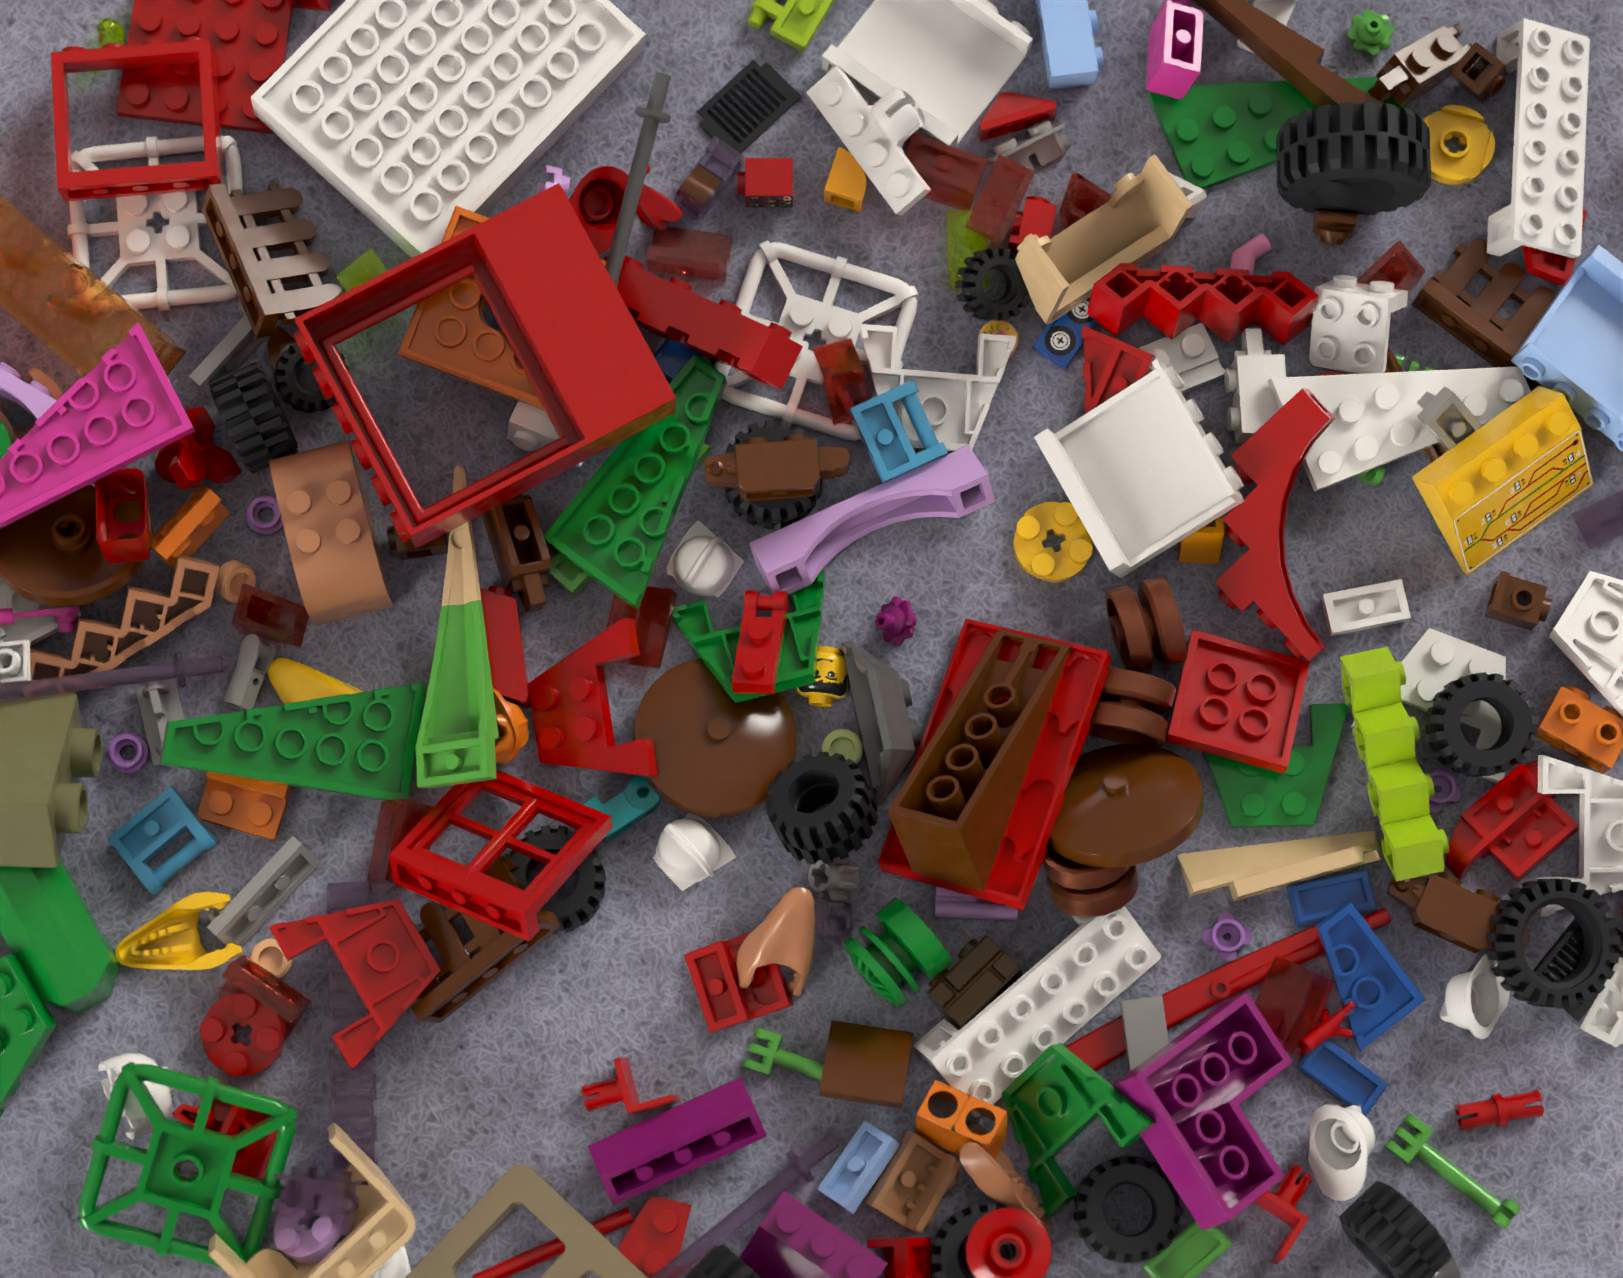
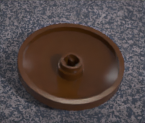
M90 484L0 529L1 579L19 595L45 605L76 606L105 598L127 584L145 562V560L107 563L97 541L96 486L94 487ZM124 500L116 505L113 515L118 522L130 524L140 518L142 507L137 501ZM149 509V551H150L151 545H152V540H153V521H152V517H151V513H150V509ZM125 534L119 537L117 540L137 538L138 536L134 534Z
M702 659L682 663L661 675L644 695L633 726V741L642 738L653 739L658 776H644L647 783L670 805L686 813L706 818L734 817L750 812L764 804L765 798L769 797L767 792L769 785L777 782L775 776L779 771L785 772L788 769L787 764L794 760L796 753L797 733L795 721L782 693L778 692L735 703Z
M1121 744L1084 753L1079 756L1065 790L1064 803L1048 844L1063 857L1093 867H1127L1159 858L1181 845L1194 832L1202 818L1204 796L1198 773L1188 761L1178 754L1151 745Z

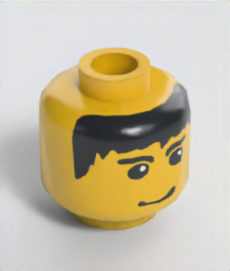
M819 646L815 683L796 688L800 695L809 698V705L829 708L833 706V701L847 696L849 676L845 658L842 656V650L829 646Z

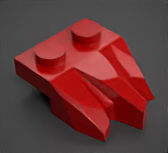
M213 1099L205 1129L234 1136L271 1117V1115ZM181 1103L172 1114L181 1122L194 1125L200 1107ZM278 1130L238 1150L231 1172L259 1180L264 1179Z

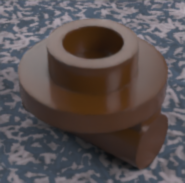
M1316 209L1313 232L1320 235L1321 242L1337 245L1343 244L1344 239L1352 238L1353 228L1357 221L1356 212Z

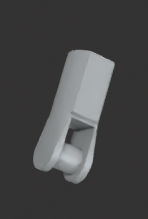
M249 634L244 638L237 665L223 702L244 710L253 709L265 674L276 654L274 643L268 640L262 641L256 634Z

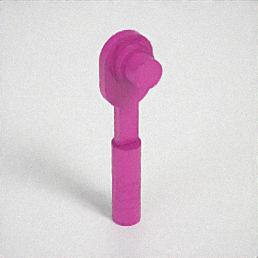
M77 606L13 613V608L0 609V625L14 624V619L54 615L56 623H58L59 633L75 632L74 621H76L77 613H80V609Z

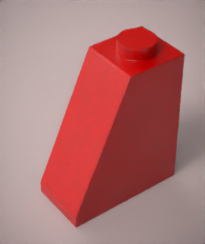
M489 586L488 590L480 588L492 687L502 695L504 700L528 709L531 701L517 600L511 597L512 592L501 587Z

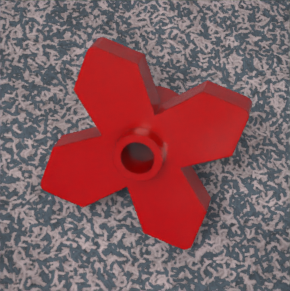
M204 407L188 408L185 412L195 432L159 449L154 461L158 474L166 481L176 483L180 489L196 488L206 479V476L216 484L231 482L241 474V470L231 453L211 442L216 426Z

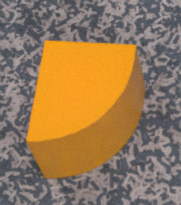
M838 147L824 189V202L861 213L866 195L865 172L849 151Z
M1223 515L1179 542L1178 562L1219 564L1224 537Z

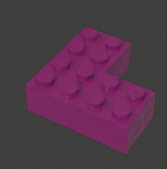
M1247 992L1217 1006L1112 1085L1154 1122L1141 1137L1202 1231L1230 1221L1285 1177L1239 1104L1293 1062Z

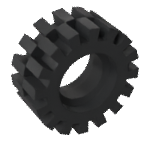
M998 248L978 250L973 252V257H967L963 261L967 266L959 267L957 274L963 276L962 281H955V288H962L963 293L958 294L957 298L958 301H966L967 304L962 307L966 312H974L972 316L977 319L996 321L1009 320L1010 316L1016 317L1022 313L1019 308L1027 307L1029 301L1024 299V297L1030 294L1015 261L1018 253H1010L1011 250ZM992 269L999 270L1004 275L1006 282L1005 292L997 300L988 298L983 289L984 277Z
M295 342L283 352L277 361L276 371L274 372L277 392H280L283 397L282 400L286 404L292 405V408L295 410H303L306 413L326 410L336 403L334 396L326 400L321 389L308 391L303 389L297 382V368L301 363L305 362V359ZM341 353L340 356H341V358H342V360H343V362H344L345 357H344V355Z

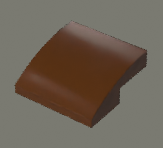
M832 1020L819 1096L902 1109L914 1033Z

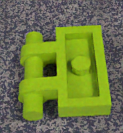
M754 0L751 5L753 11L747 23L755 29H760L766 18L775 20L770 29V35L805 53L836 0H788L784 7L777 4V0Z

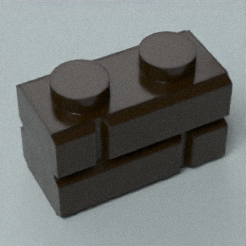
M986 935L979 942L976 939L970 940L958 954L961 960L950 970L944 969L929 982L931 989L927 994L930 1001L959 1030L1023 976L1021 968Z

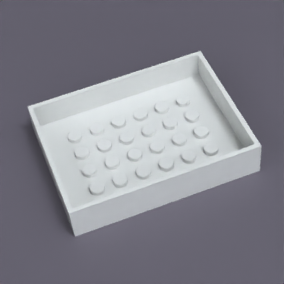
M346 0L251 96L254 115L407 255L414 258L441 244L455 205L485 216L643 52L646 34L609 0Z

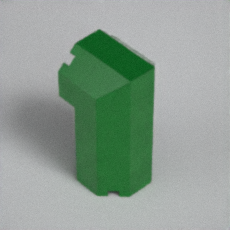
M61 856L57 868L0 866V932L12 954H16L43 1002L50 1006L81 1014L110 998L121 963H119L106 935L100 931Z

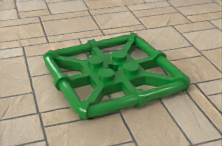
M134 1062L122 1066V1072L113 1084L100 1132L93 1137L91 1144L94 1152L80 1196V1215L77 1218L82 1229L88 1228L90 1231L104 1237L157 1250L156 1255L166 1257L168 1253L220 1267L209 1255L208 1246L172 1237L179 1212H184L209 1219L218 1236L244 1262H247L260 1250L274 1202L280 1198L283 1190L280 1182L295 1136V1119L298 1116L292 1105L287 1106L275 1098L218 1083L219 1078L211 1076L206 1080L159 1066L135 1064ZM144 1081L203 1096L195 1124L190 1125L165 1118ZM130 1089L154 1127L148 1149L122 1143L115 1139ZM213 1099L271 1115V1117L234 1136L205 1129ZM278 1130L264 1179L259 1180L231 1172L238 1150ZM110 1156L143 1165L136 1187L101 1205H96ZM185 1159L191 1160L193 1165L198 1167L199 1172H191L189 1177L181 1176V1168L176 1167L175 1164L177 1162H184ZM226 1188L258 1196L244 1245L240 1244L219 1209ZM139 1201L169 1208L162 1234L111 1221L106 1218Z

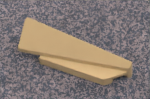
M1375 831L1177 855L1189 897L1229 886L1233 901L1384 859Z

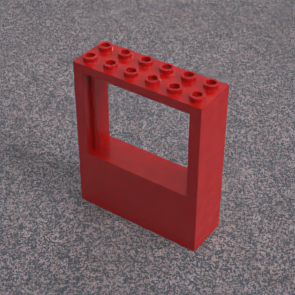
M560 183L294 319L299 331L293 333V336L307 364L313 361L316 362L318 367L312 369V372L326 400L334 396L337 403L331 407L345 435L354 433L356 439L350 443L364 471L370 468L373 469L376 475L371 477L370 480L384 507L392 504L395 512L389 515L403 543L411 540L415 549L675 414L676 396ZM472 275L556 430L559 439L422 509L335 345Z

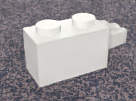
M1261 328L1244 329V332L1241 334L1242 350L1234 352V361L1230 368L1225 370L1226 392H1232L1233 406L1228 407L1227 426L1229 431H1234L1235 443H1245L1279 411L1267 381L1270 378L1286 377L1285 354L1272 355L1271 350H1263Z

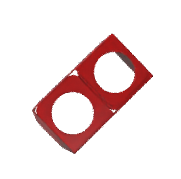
M138 468L119 469L96 481L97 541L108 564L150 559L148 490L144 473ZM124 500L137 501L142 507L140 518L130 524L118 522L113 515L116 505ZM125 534H134L138 536L137 538L117 540L119 537Z

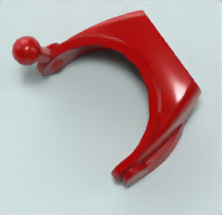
M648 164V168H647L646 175L649 174V172H650V170H651L649 164ZM643 184L636 214L654 231H663L668 227L666 223L677 222L683 215V212L670 199Z

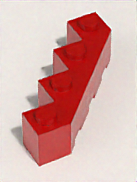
M625 255L617 290L635 323L663 339L681 343L713 362L731 366L763 385L782 390L803 347L790 339L791 331L773 322H770L768 327L741 314L742 309L721 299L718 304L691 292L692 286L677 278L671 277L667 281L642 269L643 264ZM604 256L603 260L607 261L608 257Z
M1120 263L1094 283L1087 314L1115 337L1141 317H1144L1171 340L1194 322L1200 320L1227 343L1252 323H1255L1284 346L1310 325L1319 295L1290 272L1273 271L1271 276L1249 275V270L1217 268L1216 273L1193 272V267L1161 265L1160 270L1137 269V264Z

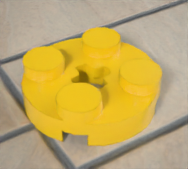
M1448 105L1442 107L1440 111L1429 114L1424 119L1430 130L1432 179L1448 185L1473 182L1489 165L1495 150V138L1492 130L1490 132L1488 126L1483 122L1485 119L1477 111L1466 106ZM1452 137L1459 138V145L1464 147V151L1451 153L1444 145V142H1449Z
M1044 502L1029 509L1018 521L1013 539L1014 554L1020 566L1030 575L1052 583L1063 582L1077 576L1090 560L1094 545L1073 505L1068 502ZM1048 532H1054L1056 536H1063L1065 541L1060 543L1059 552H1054L1052 547L1044 548L1042 542L1047 540Z

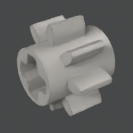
M848 854L849 857L843 860L837 857L833 859V863L823 864L822 860H818L815 865L812 864L810 866L809 886L819 891L818 900L846 902L848 899L847 893L857 889L859 869L854 864L848 863L850 854Z

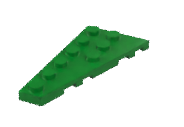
M1377 77L1343 78L1369 95L1368 91L1371 87L1375 86V82L1378 80ZM1288 81L1196 84L1191 86L1183 100L1146 90L1183 179L1203 190L1276 164V138L1282 125L1293 115L1299 116L1300 112L1304 110L1318 109L1314 103ZM1393 96L1382 101L1383 105L1387 103L1395 105L1399 109L1403 108Z
M695 354L669 384L676 396L675 414L621 441L543 535L548 546L637 611L727 384L725 375Z
M425 682L286 703L272 707L254 708L221 715L216 714L171 721L166 724L160 765L405 804L408 802Z

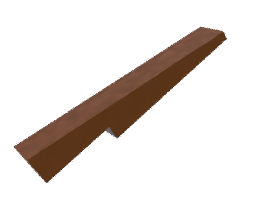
M1193 0L1317 107L1327 104L1331 106L1340 105L1342 102H1352V104L1375 102V104L1383 105L1379 100L1322 66L1321 61L1324 49L1245 0Z

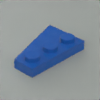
M1345 902L1316 925L1342 1006L1344 1007L1349 1001L1355 1004V1008L1346 1017L1350 1029L1353 1031L1357 1048L1361 1051L1422 1004L1425 998L1352 902Z

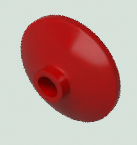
M1001 1208L984 1215L971 1229L966 1243L967 1263L975 1278H1043L1051 1261V1242L1046 1229L1033 1215L1016 1208ZM1009 1243L1014 1246L1016 1254L1013 1259L1005 1260L1001 1257L1000 1248L1003 1244Z

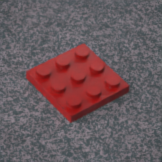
M1192 629L1187 644V659L1183 662L1166 742L1284 774L1289 764L1310 661Z

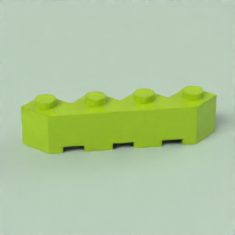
M1388 647L1341 656L1342 691L1346 705L1351 704L1355 722V727L1352 728L1359 759L1360 761L1364 760L1369 778V783L1366 784L1373 815L1374 817L1378 816L1384 833V839L1380 840L1384 858L1396 882L1443 872V854L1449 852V845L1445 831L1443 829L1438 830L1430 816L1429 798L1434 797L1435 791L1431 775L1423 773L1416 760L1415 741L1420 740L1418 722L1414 716L1409 717L1401 702V685L1406 684L1403 664L1401 661L1394 660Z

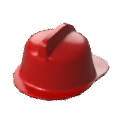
M600 166L590 170L581 179L569 198L570 204L598 255L608 251L611 247L629 177L625 171L614 166Z

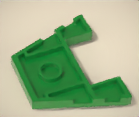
M823 570L820 571L811 585L791 593L795 612L788 613L786 616L774 693L815 683L825 591ZM705 599L670 608L672 621L735 703L770 695L733 692L732 677L741 625L715 632Z
M1346 703L1311 704L1309 706L1311 746H1292L1288 768L1284 774L1203 752L1231 828L1308 827L1315 825L1348 711Z
M16 954L0 958V1117L4 1113L2 1107L8 1097L14 1096L21 1085L19 1079L27 1066L33 1065L57 1025Z
M1061 1043L1050 1045L1001 1093L1018 1144L1024 1143L1031 1163L1027 1170L1031 1182L1038 1183L1044 1201L1039 1203V1206L1045 1210V1218L1055 1216L1077 1196V1192L1061 1170L1055 1157L1098 1116L1101 1117L1121 1148L1132 1145L1154 1124L1149 1116Z

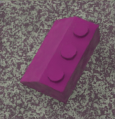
M784 1190L739 1256L760 1278H879L888 1264Z

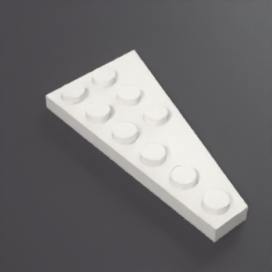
M1518 366L1270 378L1267 381L1279 410L1302 388L1309 389L1336 418L1315 441L1302 463L1314 492L1440 443L1417 417L1423 410L1417 404V401L1427 391L1436 396L1444 386L1459 397L1482 426L1531 392L1524 374Z

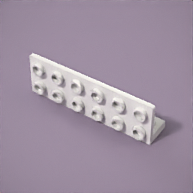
M1525 18L1497 35L1496 58L1506 65L1505 69L1509 74L1517 70L1511 204L1488 216V254L1500 257L1521 245L1570 258H1576L1581 255L1590 39L1587 36Z
M1125 906L1104 916L1086 918L1071 915L1080 926L963 1028L958 1030L943 1019L918 1040L913 1047L923 1059L937 1069L949 1086L993 1105L1002 1097L1001 1093L1050 1045L1066 1042L1160 960V953ZM974 1109L970 1111L974 1117L981 1115Z

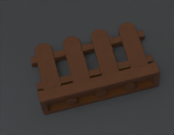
M224 183L209 185L201 210L256 338L271 336L277 320L282 319L284 325L294 324L296 317L344 293L343 289L338 285H323L320 280L329 270L330 259L322 252H308L306 248L314 240L316 227L308 220L294 221L292 214L298 212L302 203V195L293 188L280 189L279 184L275 183L269 184L267 191L243 195L241 189L231 190L229 195ZM278 216L281 223L257 227L254 220ZM292 248L295 255L271 259L268 252ZM306 280L309 287L284 291L282 284Z
M1475 239L1468 247L1460 243L1453 252L1458 259L1445 274L1438 270L1424 285L1411 305L1494 368L1517 367L1510 360L1554 300L1555 294L1547 287H1538L1532 294L1521 288L1519 284L1524 277L1522 268L1515 263H1507L1500 270L1489 264L1487 260L1491 254L1487 253V241ZM1480 273L1490 282L1481 294L1475 298L1465 288L1475 275ZM1510 296L1522 306L1512 319L1507 322L1496 312ZM1524 375L1530 391L1538 386H1542L1536 380H1532Z
M500 855L484 872V874L523 891L525 890L514 873L519 868V865L513 858L507 860L503 855ZM428 902L424 904L420 911V919L424 928L419 931V934L425 944L432 939L445 962L439 966L440 973L417 998L422 999L411 1007L418 1021L441 1023L562 926L554 912L544 910L537 912L540 931L529 942L450 907L446 909L441 903ZM461 914L475 936L468 943H466L454 923V920Z

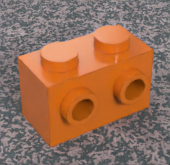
M1561 686L1554 692L1539 719L1537 734L1532 735L1605 774L1613 767L1623 748V717L1614 708L1608 706L1601 708L1590 702V696L1584 691L1571 686L1568 688Z

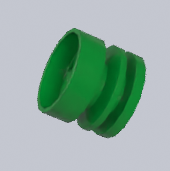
M894 897L875 914L877 923L883 931L880 936L862 926L858 929V933L867 947L864 948L852 937L843 942L842 946L849 955L854 969L877 995L882 996L896 1008L901 1009L907 1003V999L898 987L899 984L905 987L911 994L916 995L920 992V988L912 976L915 970L933 980L953 960L925 923L903 901Z

